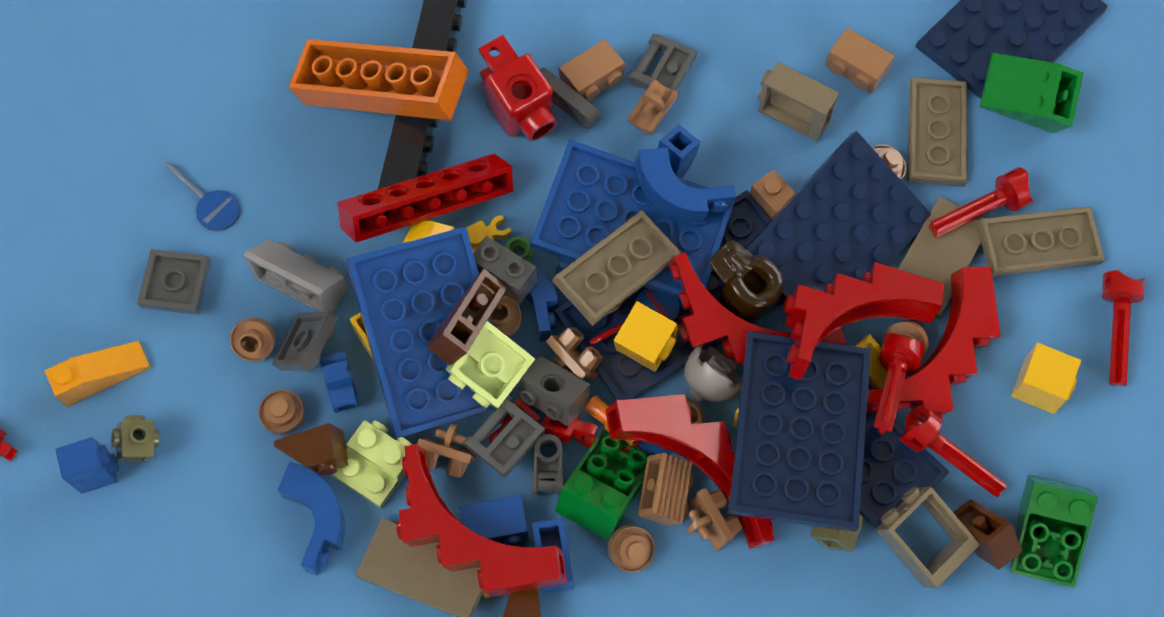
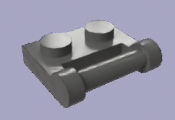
M652 34L648 41L649 47L636 69L632 70L628 75L627 81L634 87L648 89L655 79L663 86L677 91L696 59L697 51L659 34ZM658 51H665L652 76L645 75Z
M506 398L472 437L468 436L462 444L472 454L478 456L502 477L506 478L532 448L538 438L545 433V428ZM507 415L511 416L513 419L487 449L481 444Z

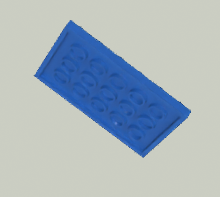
M569 139L530 247L574 262L643 210L680 252H686L693 270L706 288L712 271L710 259L719 250L734 202L731 208L723 212L713 213L709 210L704 222H690L674 218L658 209L647 198L638 181L635 162ZM677 177L682 183H684L687 186L697 189L708 188ZM669 266L643 286L680 299L679 292L683 291L680 281H674Z
M466 226L346 258L395 437L400 438L495 409L496 407L492 405L485 408L472 398L475 392L467 386L462 390L449 381L448 378L451 374L445 370L448 364L426 348L440 324L479 274ZM489 317L487 321L492 324L491 317ZM510 392L506 398L514 403Z

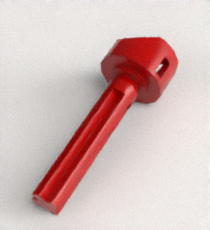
M1017 167L998 176L995 181L996 190L931 221L928 225L929 230L937 238L1003 205L1010 211L1015 212L1034 203L1035 201L1031 199L1029 192V173L1022 167Z
M1119 270L1108 271L1103 274L1101 298L1108 302H1113L1109 383L1111 386L1124 387L1127 386L1131 304L1143 301L1145 278L1134 280Z
M891 332L885 336L879 355L882 367L887 370L874 422V427L879 428L878 432L884 434L885 430L892 432L905 377L917 372L920 368L924 352V343L922 341Z
M918 405L906 415L905 433L899 440L914 452H920L928 446L993 496L999 497L1002 491L1006 489L1007 484L939 432L942 420L925 406Z

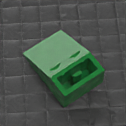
M992 53L979 107L1055 133L1073 126L1084 73L1058 63Z
M602 430L563 486L555 512L609 541L643 485L645 465L647 464L646 459L651 455L636 447H630L623 440H611L610 434ZM629 447L631 450L624 453L619 449Z
M1028 474L1020 503L1016 536L1022 552L1012 559L1010 572L1074 588L1098 496L1089 488Z

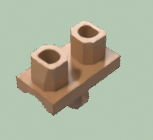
M654 79L627 118V122L645 134L652 136L677 99L679 92L663 86Z
M568 327L560 335L550 336L546 343L556 353L552 358L556 365L582 380L589 377L595 380L599 375L595 369L602 361L603 356L593 347H587L583 353L577 349V346L583 341L584 335L576 327Z
M451 423L447 431L437 428L435 437L443 439L444 443L424 437V439L419 438L417 445L426 451L429 469H436L439 457L442 455L450 458L446 474L462 478L469 464L475 462L476 455L472 454L469 450L453 446L454 443L463 445L462 442L467 438L457 434L458 425Z
M704 488L698 491L696 497L687 503L692 510L688 513V516L693 523L686 530L689 535L698 532L703 541L709 539L714 550L717 552L723 549L742 529V525L734 515L726 519L723 518L719 510L723 509L727 503L721 490L708 492Z

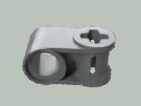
M547 434L539 437L534 447L532 495H537L538 492L557 493L560 496L564 486L562 443L555 435ZM551 445L557 449V453L553 457H544L540 453L542 448Z

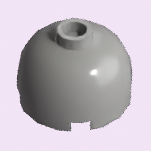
M704 344L696 346L689 355L684 368V375L690 387V394L699 401L724 402L729 400L741 389L742 374L739 377L734 371L737 365L730 358L727 359L724 353L712 346L707 350L702 349Z

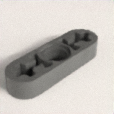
M540 69L553 89V103L587 129H591L601 119L600 112L593 104L548 69Z

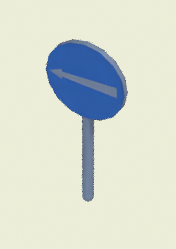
M165 163V166L200 198L196 214L202 226L209 230L221 231L234 225L240 213L239 203L234 195L222 190L211 191L204 195L171 163Z

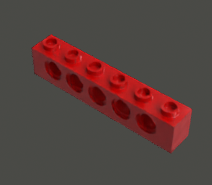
M493 153L337 202L340 228L355 243L514 192L512 166Z

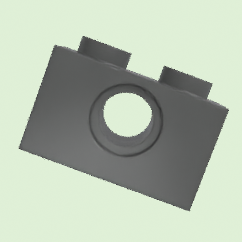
M488 236L484 238L473 253L478 273L483 269L487 270L507 286L504 294L520 304L538 281L535 265Z
M542 356L527 369L519 380L518 397L524 403L534 406L546 413L551 419L557 420L566 426L575 419L589 402V383Z

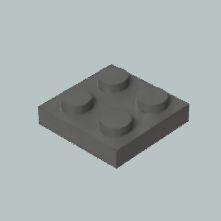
M151 249L137 302L139 307L198 315L211 263L209 256Z
M329 311L297 313L272 365L281 371H312L321 359V351L326 341L332 336L334 332L333 326L338 317Z

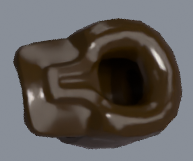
M733 240L727 242L710 259V266L726 285L720 294L736 314L745 318L758 317L769 310L781 296L784 281L779 269L768 258L752 255L738 242Z

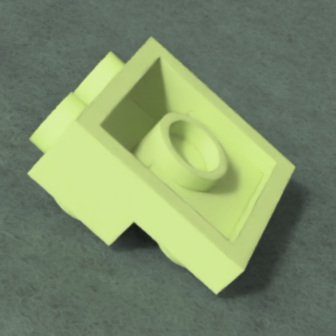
M487 321L467 354L451 366L448 365L445 370L451 374L448 380L462 390L467 386L474 391L475 394L472 398L485 408L489 405L499 408L535 358Z
M364 420L346 444L348 466L337 469L338 471L331 476L382 509L405 476L402 468V457H405V446L413 444L403 437L396 440L387 435L388 428L376 420L371 424Z

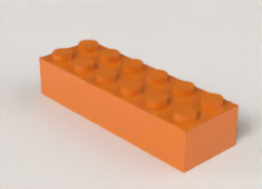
M307 39L289 89L304 105L451 121L469 70L456 52Z

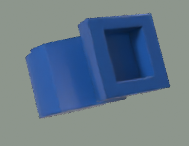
M346 351L321 357L319 362L322 372L326 376L325 384L334 412L338 413L343 410L359 407L356 386L352 375L348 371L351 370V365Z

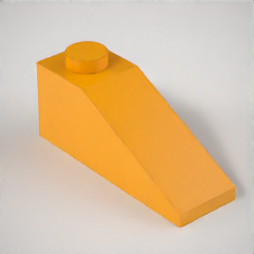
M135 341L75 356L44 371L55 397L66 407H69L151 368L140 342Z

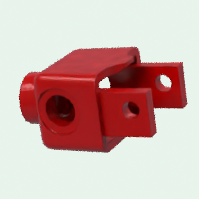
M504 35L481 46L479 53L489 66L479 72V76L483 80L481 88L485 94L487 106L510 137H516L524 132L530 142L537 141L548 135L558 123L551 113L553 89L531 55L528 53L518 57ZM493 50H496L500 54L496 57H493L489 53Z

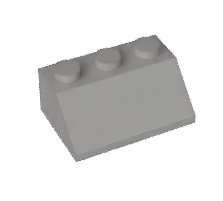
M268 239L246 251L243 256L256 280L319 312L329 311L333 314L349 289L344 274L334 267L327 269L319 265L318 260L308 254L301 256L295 253L290 245L282 241L276 243Z

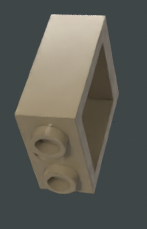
M777 62L772 71L768 69L761 80L760 85L763 87L757 97L760 100L758 112L818 142L832 119L839 92Z
M913 487L903 495L902 499L904 501L897 508L890 509L881 517L882 523L875 530L923 587L938 588L980 544L932 487ZM921 503L952 539L926 567L894 531Z

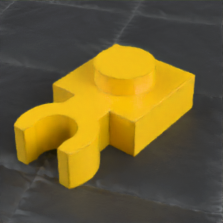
M503 215L493 218L488 226H485L481 220L466 228L473 253L486 236L493 240H506L512 235L510 227L505 230L497 229L499 225L505 223Z

